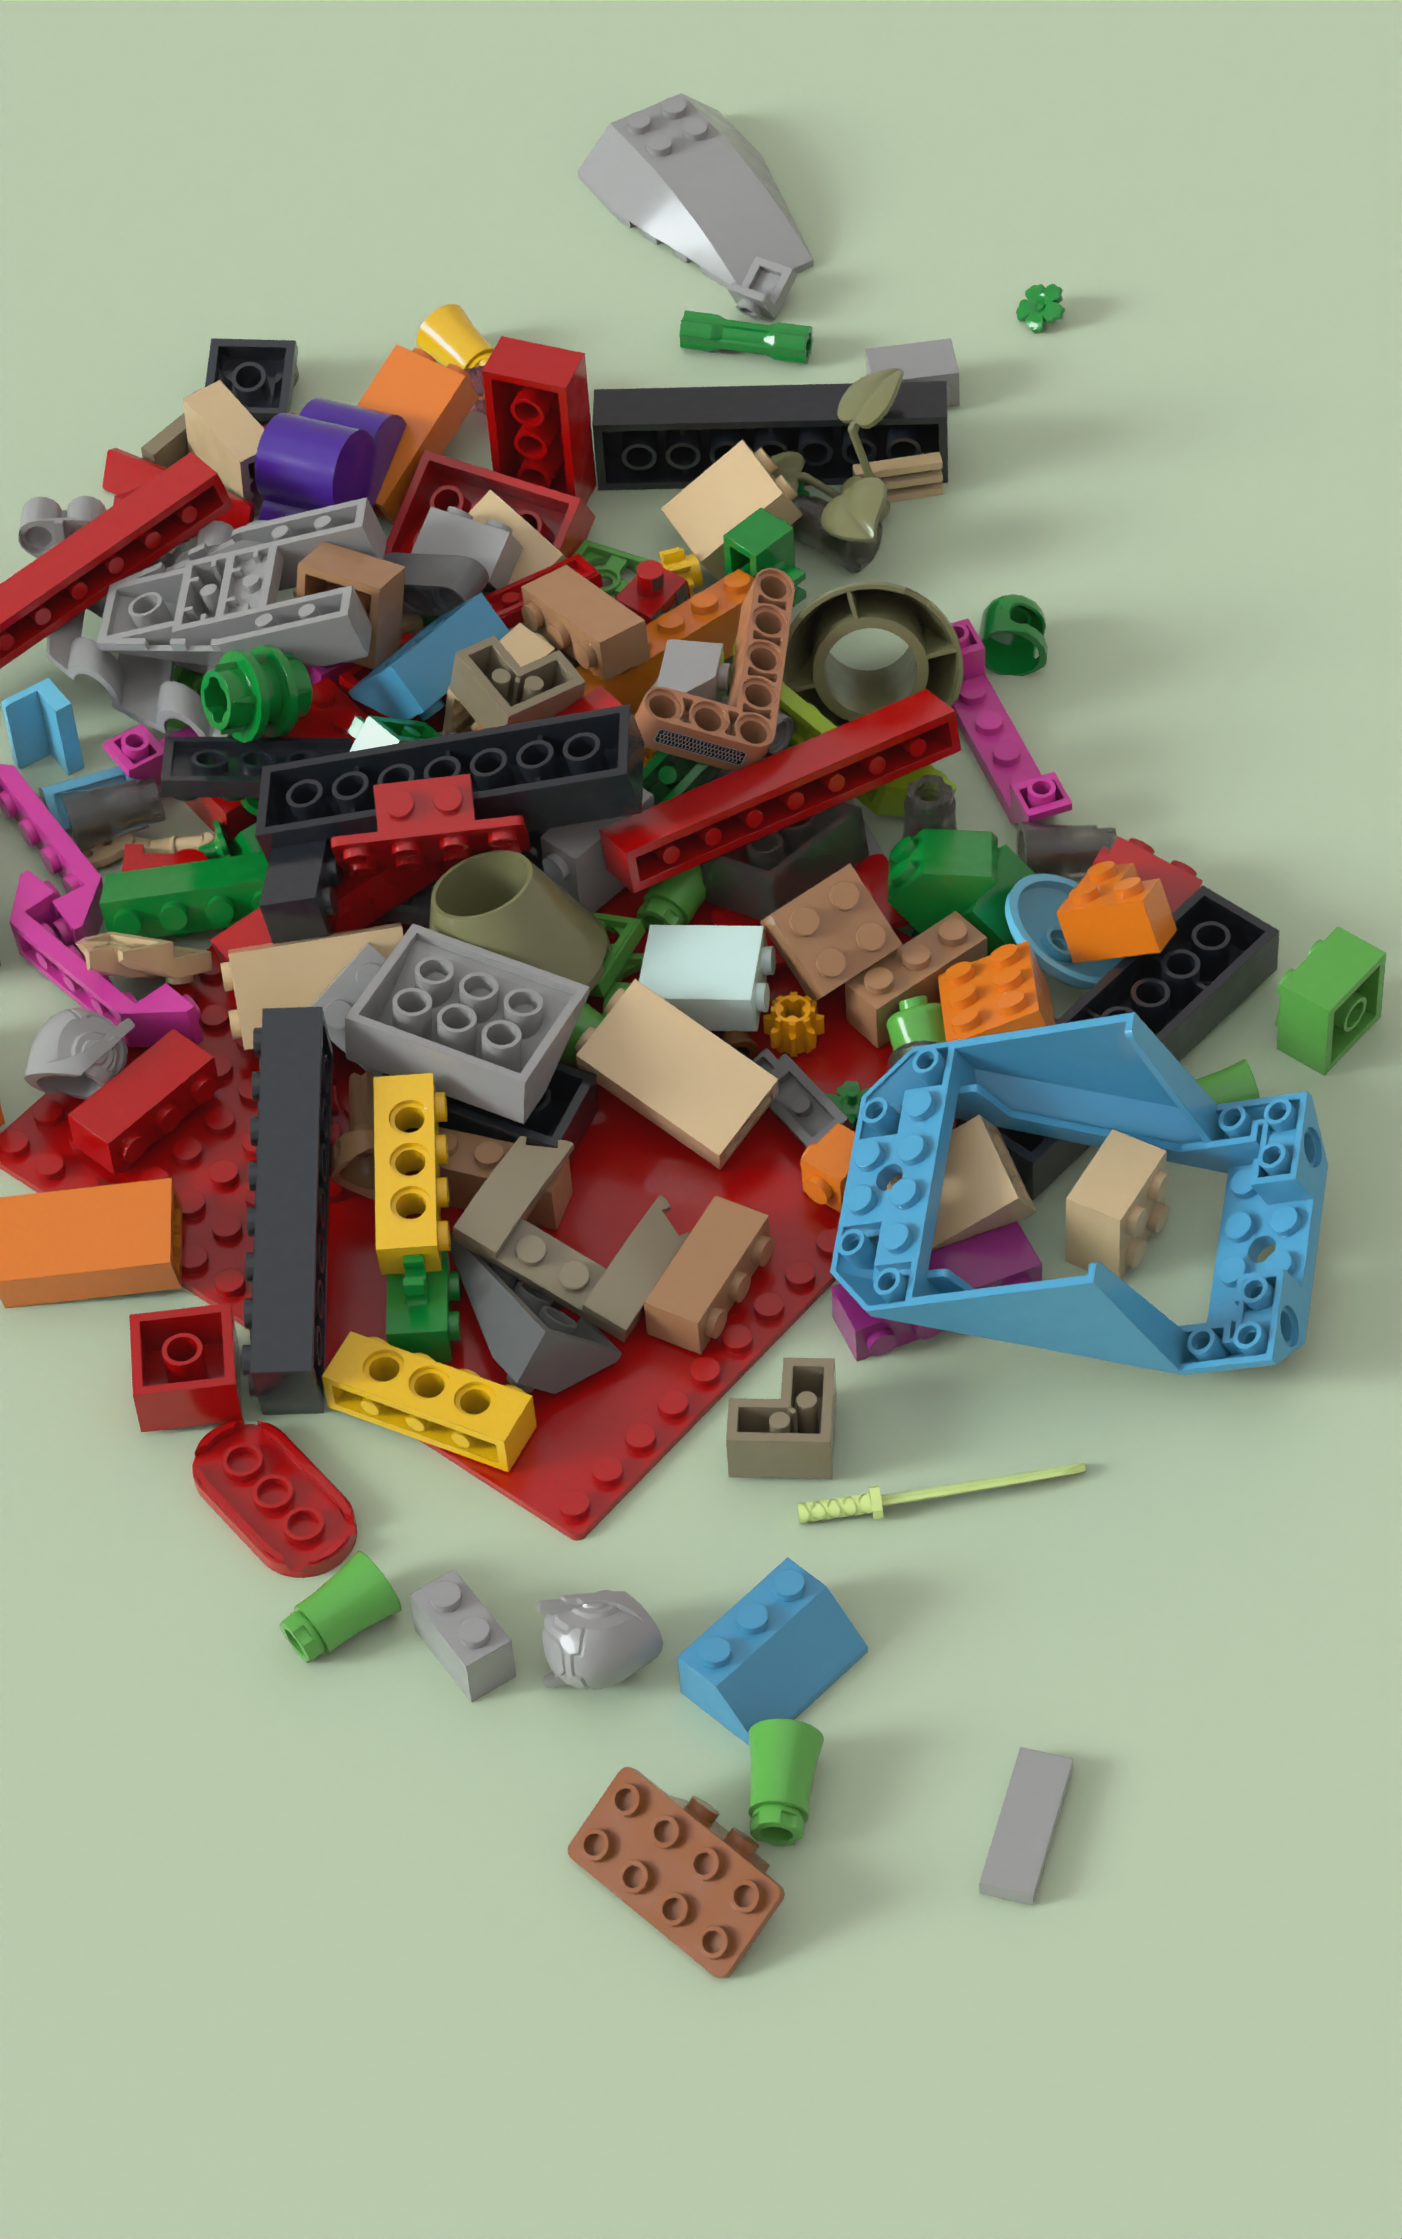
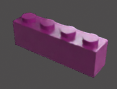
M1017 1221L931 1251L928 1270L948 1269L974 1289L1042 1281V1263ZM841 1284L831 1286L833 1319L856 1361L871 1356L887 1354L896 1347L919 1339H929L944 1331L872 1317Z

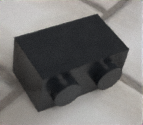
M327 839L271 848L259 907L273 944L329 935L332 915L338 914L337 889L338 886L344 883L343 868L337 864L335 857L332 856Z

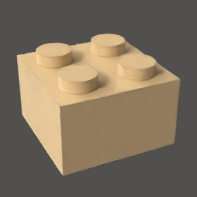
M1114 1129L1111 1130L1066 1198L1065 1262L1087 1271L1090 1263L1101 1262L1121 1280L1130 1267L1136 1268L1140 1264L1146 1251L1147 1240L1152 1232L1159 1233L1163 1229L1169 1215L1170 1208L1165 1204V1194L1170 1184L1171 1175L1166 1173V1150Z

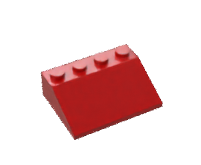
M424 450L386 541L384 555L392 552L411 553L430 507L447 511L448 507H455L469 513L490 489L566 558L572 557L584 539H587L596 516L581 498Z

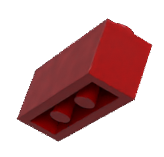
M172 1029L68 1114L74 1146L116 1175L129 1163L138 1160L144 1151L164 1134L173 1131L180 1121L199 1105L207 1103L215 1092L220 1089L214 1056L175 1029Z

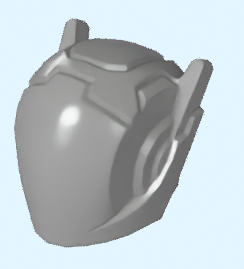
M82 1008L65 1009L51 1016L38 1031L31 1046L26 1066L25 1081L32 1087L50 1095L58 1091L65 1095L86 1100L124 1069L127 1062L128 1048L123 1037L135 1027V1024L130 1018H127L116 1026L102 1014Z
M602 1590L594 1593L561 1595L560 1599L541 1600L536 1604L539 1613L547 1614L543 1622L545 1628L542 1631L545 1658L552 1670L551 1673L545 1674L542 1679L547 1688L567 1684L581 1689L591 1688L595 1690L608 1688L624 1681L651 1663L662 1652L663 1640L657 1625L642 1605L626 1591Z

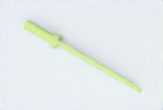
M1078 1462L882 1495L880 1494L879 1485L868 1486L869 1493L851 1495V1497L843 1496L836 1497L835 1499H823L817 1502L797 1503L800 1524L822 1519H834V1517L842 1518L849 1517L850 1515H863L865 1513H872L873 1519L884 1518L882 1506L1077 1474L1086 1471L1085 1462Z

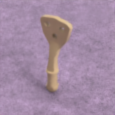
M92 823L84 828L77 846L93 867L99 868L124 856L125 844H144L145 854H174L183 849L199 850L198 847L213 842L215 835L204 832V835L186 837L173 835L170 838L150 840L133 836L131 833L115 825Z

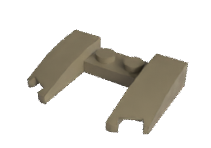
M520 1136L489 1175L454 1225L453 1241L625 1343L645 1313V1300L689 1236V1233L680 1236L677 1234L665 1213L671 1210V1206L666 1198L659 1195L608 1268H604L526 1221L574 1149V1144L567 1140H558V1148L526 1145L527 1137Z

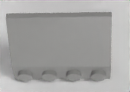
M412 924L345 1017L346 1059L391 1076L433 1073L437 1092H445L448 1097L524 1124L547 1090L589 996L590 987Z

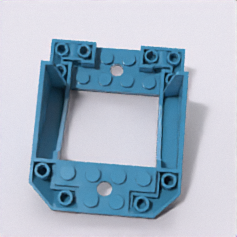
M1135 1012L912 1047L861 1098L830 1273L872 1317L1179 1375L1277 1365L1305 1344L1328 1170V1162L1312 1095L1305 1091L1216 1104ZM977 1115H981L996 1127L1099 1148L1111 1130L1114 1129L1166 1150V1161L1227 1173L1207 1323L1176 1325L1101 1262L1090 1263L1087 1275L981 1289H974L948 1269L928 1270L954 1118L969 1121ZM903 1174L902 1179L897 1181L891 1190L886 1191L889 1182L895 1176ZM1276 1245L1275 1252L1271 1253L1264 1262L1257 1263L1259 1254L1265 1248Z

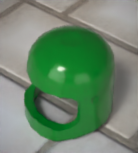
M1003 595L994 599L983 611L979 638L985 647V667L988 670L999 675L1025 676L1038 671L1046 665L1048 646L1043 637L1046 621L1042 609L1035 601L1022 595ZM1036 648L1038 649L1039 657L1035 658Z

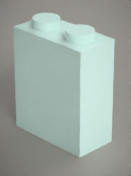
M650 925L639 982L709 1031L736 1030L757 1032L761 1012H767L769 1009L770 992L766 980L767 975H774L776 950L774 946H768L764 926Z

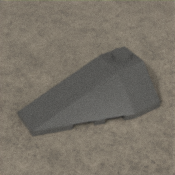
M450 1232L451 1255L491 1355L506 1371V1380L511 1385L527 1393H532L534 1389L557 1394L619 1360L622 1352L595 1325L584 1318H580L576 1323L572 1318L560 1311L562 1305L453 1241V1232Z

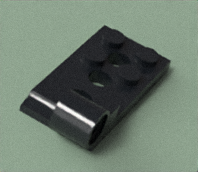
M165 736L161 771V797H173L180 801H191L198 797H220L226 801L259 798L262 766L349 752L352 747V738L261 737L259 740L242 743L233 737Z

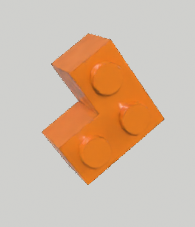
M1105 861L1091 866L1084 878L1070 891L1068 898L1056 911L1073 963L1160 953L1177 931L1161 880L1141 881L1134 863L1115 865L1113 861Z

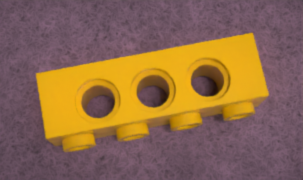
M433 1073L373 1077L376 1253L381 1275L405 1274L403 1255L424 1254L426 1272L442 1271V1251L451 1250L449 1221H441V1208L450 1206L448 1178H440V1165L449 1163L447 1135H439V1122H447L448 1120L446 1093L436 1091ZM410 1128H419V1130L415 1132H404L405 1130ZM410 1171H421L418 1174L411 1176L404 1175ZM411 1214H422L415 1219L405 1218Z
M350 1331L322 1375L327 1407L506 1472L511 1470L537 1427L533 1396L526 1394L522 1389L513 1385L504 1386L489 1381L468 1369L459 1370L436 1362L430 1356L423 1353H411L391 1346L385 1340L378 1337H366Z

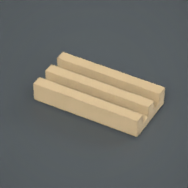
M940 452L869 462L874 475L881 479L887 487L886 499L889 503L943 495L941 483L943 482L941 471L943 469V462ZM853 464V477H865L861 464Z

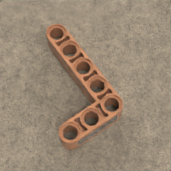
M776 568L762 569L757 573L743 601L728 703H720L667 687L651 688L646 692L635 715L645 747L732 772L764 759L776 733L795 593L794 583L790 576Z

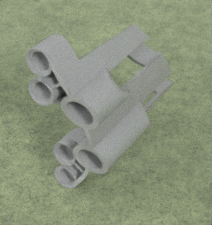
M39 496L31 498L24 504L22 509L18 542L27 553L39 558L104 513L106 507L100 500L91 496H79L73 499L68 504L67 510H62L53 499ZM256 520L247 525L263 522L266 520ZM212 521L198 531L196 546L206 543L208 549L229 541L232 539L231 535L234 528L223 521ZM188 551L181 553L175 560V564L188 559ZM107 595L87 609L102 618ZM85 610L47 636L46 658L73 680H75L78 674H86L98 680L109 692L112 699V707L125 715L163 733L167 731L168 719L175 718L189 725L199 737H232L231 734L221 735L220 730L212 727L204 713L201 697L194 690L184 684L173 681L174 665L200 675H205L207 671L214 670V665H199L119 653L117 661L110 652L101 651L96 641L81 637Z

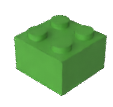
M1338 926L1324 941L1321 939L1316 941L1309 950L1307 958L1295 970L1289 969L1278 985L1277 993L1280 995L1279 1013L1275 1021V1025L1278 1027L1277 1049L1325 1076L1381 1018L1386 952Z

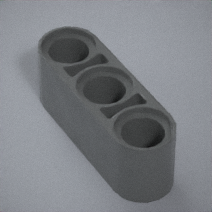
M392 552L385 554L383 559L405 566L402 614L441 616L481 593L489 582V575L484 566L477 560L467 556Z

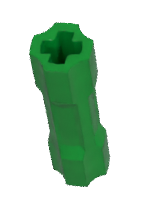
M685 310L680 324V347L709 352L723 349L766 355L778 361L808 364L813 344V327L781 322L766 325L727 320L718 314Z

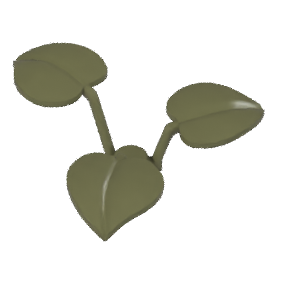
M891 368L862 377L847 389L838 405V418L845 424L850 423L848 432L863 469L864 478L860 476L849 478L842 485L840 493H838L810 474L801 472L805 459L800 453L788 451L771 457L778 467L772 473L775 478L782 474L796 492L799 482H806L832 498L823 510L821 525L827 533L834 537L856 542H876L878 524L889 514L890 503L886 499L887 487L872 472L859 438L858 430L859 427L867 429L875 426L888 413L903 380L904 371L902 369Z

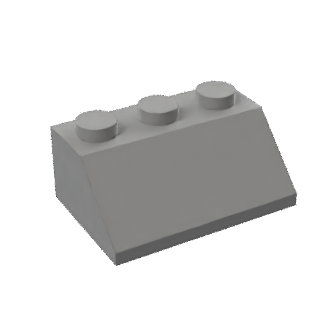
M668 639L656 687H667L727 704L728 696H726V691L730 689L732 665L731 663H724L723 644Z

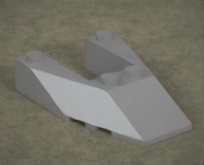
M367 497L239 527L232 530L231 540L208 549L206 543L189 549L188 559L168 568H165L163 563L160 562L110 584L97 645L101 651L199 665L218 664L225 652L244 649L251 653L254 648L269 644L279 648L283 654L292 653L293 657L301 660L304 666H328L342 662L349 663L368 657L373 626L353 585L277 603L276 601L278 591L297 587L298 563L321 543L328 542L383 560L387 538Z

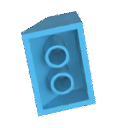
M479 593L437 617L375 670L371 671L348 690V693L358 702L390 718L410 720L419 715L424 721L445 705L441 697L447 693L448 686H450L455 653L494 635L500 641L510 631L484 595Z
M787 1557L677 1656L680 1692L749 1745L748 1731L754 1724L768 1719L795 1720L868 1652V1646L827 1586Z

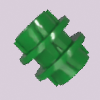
M269 644L256 647L251 653L244 649L225 652L219 663L214 665V670L207 671L203 677L201 701L206 718L213 728L220 730L221 735L231 734L234 739L245 743L259 740L263 734L270 738L288 735L295 723L299 722L298 717L306 716L309 712L313 689L308 671L301 660L293 657L292 653L283 654L279 648Z

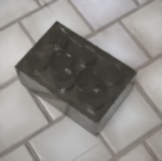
M846 802L840 803L700 864L707 902L733 912L763 920L851 863L854 868L869 856L862 808Z

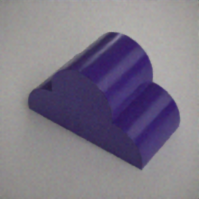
M314 398L309 401L299 415L282 412L274 416L263 431L255 458V482L260 495L264 499L259 520L268 521L366 497L373 509L407 425L405 420L399 415L323 398Z

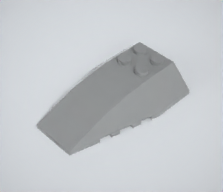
M682 93L610 123L577 171L578 178L619 222L629 228H632L634 225L644 231L645 238L656 245L661 242L674 249L675 257L683 262L689 263L693 261L701 266L704 275L728 290L732 283L742 285L756 256L792 268L796 274L814 266L813 258L762 155L718 110Z

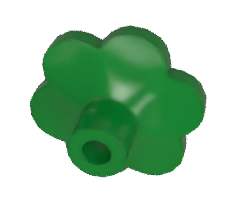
M219 819L214 820V841L198 847L199 851L203 852L208 860L234 856L229 847V841L222 823Z

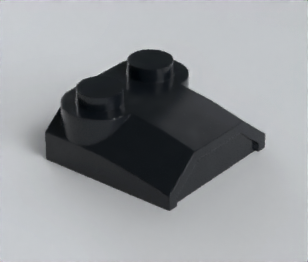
M211 338L205 387L221 380L261 426L269 423L279 413H289L293 387L299 379L297 367L298 346L296 340Z

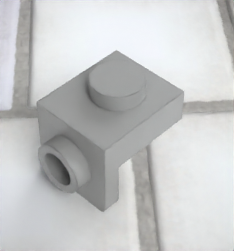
M756 256L742 285L732 283L728 291L737 304L736 308L741 313L755 319L762 315L775 320L797 275L792 268Z

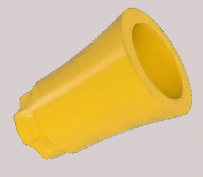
M444 305L432 312L422 323L416 338L417 347L430 354L438 363L445 367L451 363L465 370L471 377L469 382L475 391L482 396L484 395L482 370L494 347L474 327L459 305Z

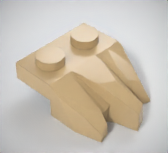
M110 931L82 938L75 943L85 955L87 970L114 977L136 979L164 977L165 983L175 985L193 982V975L212 970L211 951L175 946L173 941Z

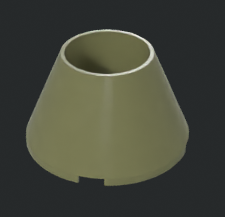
M879 581L856 582L836 587L823 593L805 606L795 617L789 629L783 681L791 690L807 703L814 705L824 717L839 727L925 689L952 707L954 702L958 700L963 683V655L958 636L945 614L929 599L916 591L893 583ZM865 628H878L894 633L909 646L896 662L881 669L868 671L850 668L839 662L830 653L831 648L842 637L853 631Z
M508 850L489 851L474 855L450 868L442 875L433 888L430 906V930L590 987V991L602 978L605 972L602 963L606 953H610V942L603 924L524 855Z

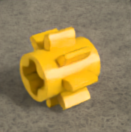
M679 547L658 552L660 563L663 567L683 577L688 582L690 597L694 595L693 589L703 586L702 571L696 555L690 554L685 556L684 549Z

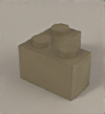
M494 635L455 653L449 689L480 727L486 729L551 718L583 697L586 681L560 650L520 667Z
M783 1358L781 1399L729 1398L726 1432L729 1477L832 1479L837 1401L835 1358Z

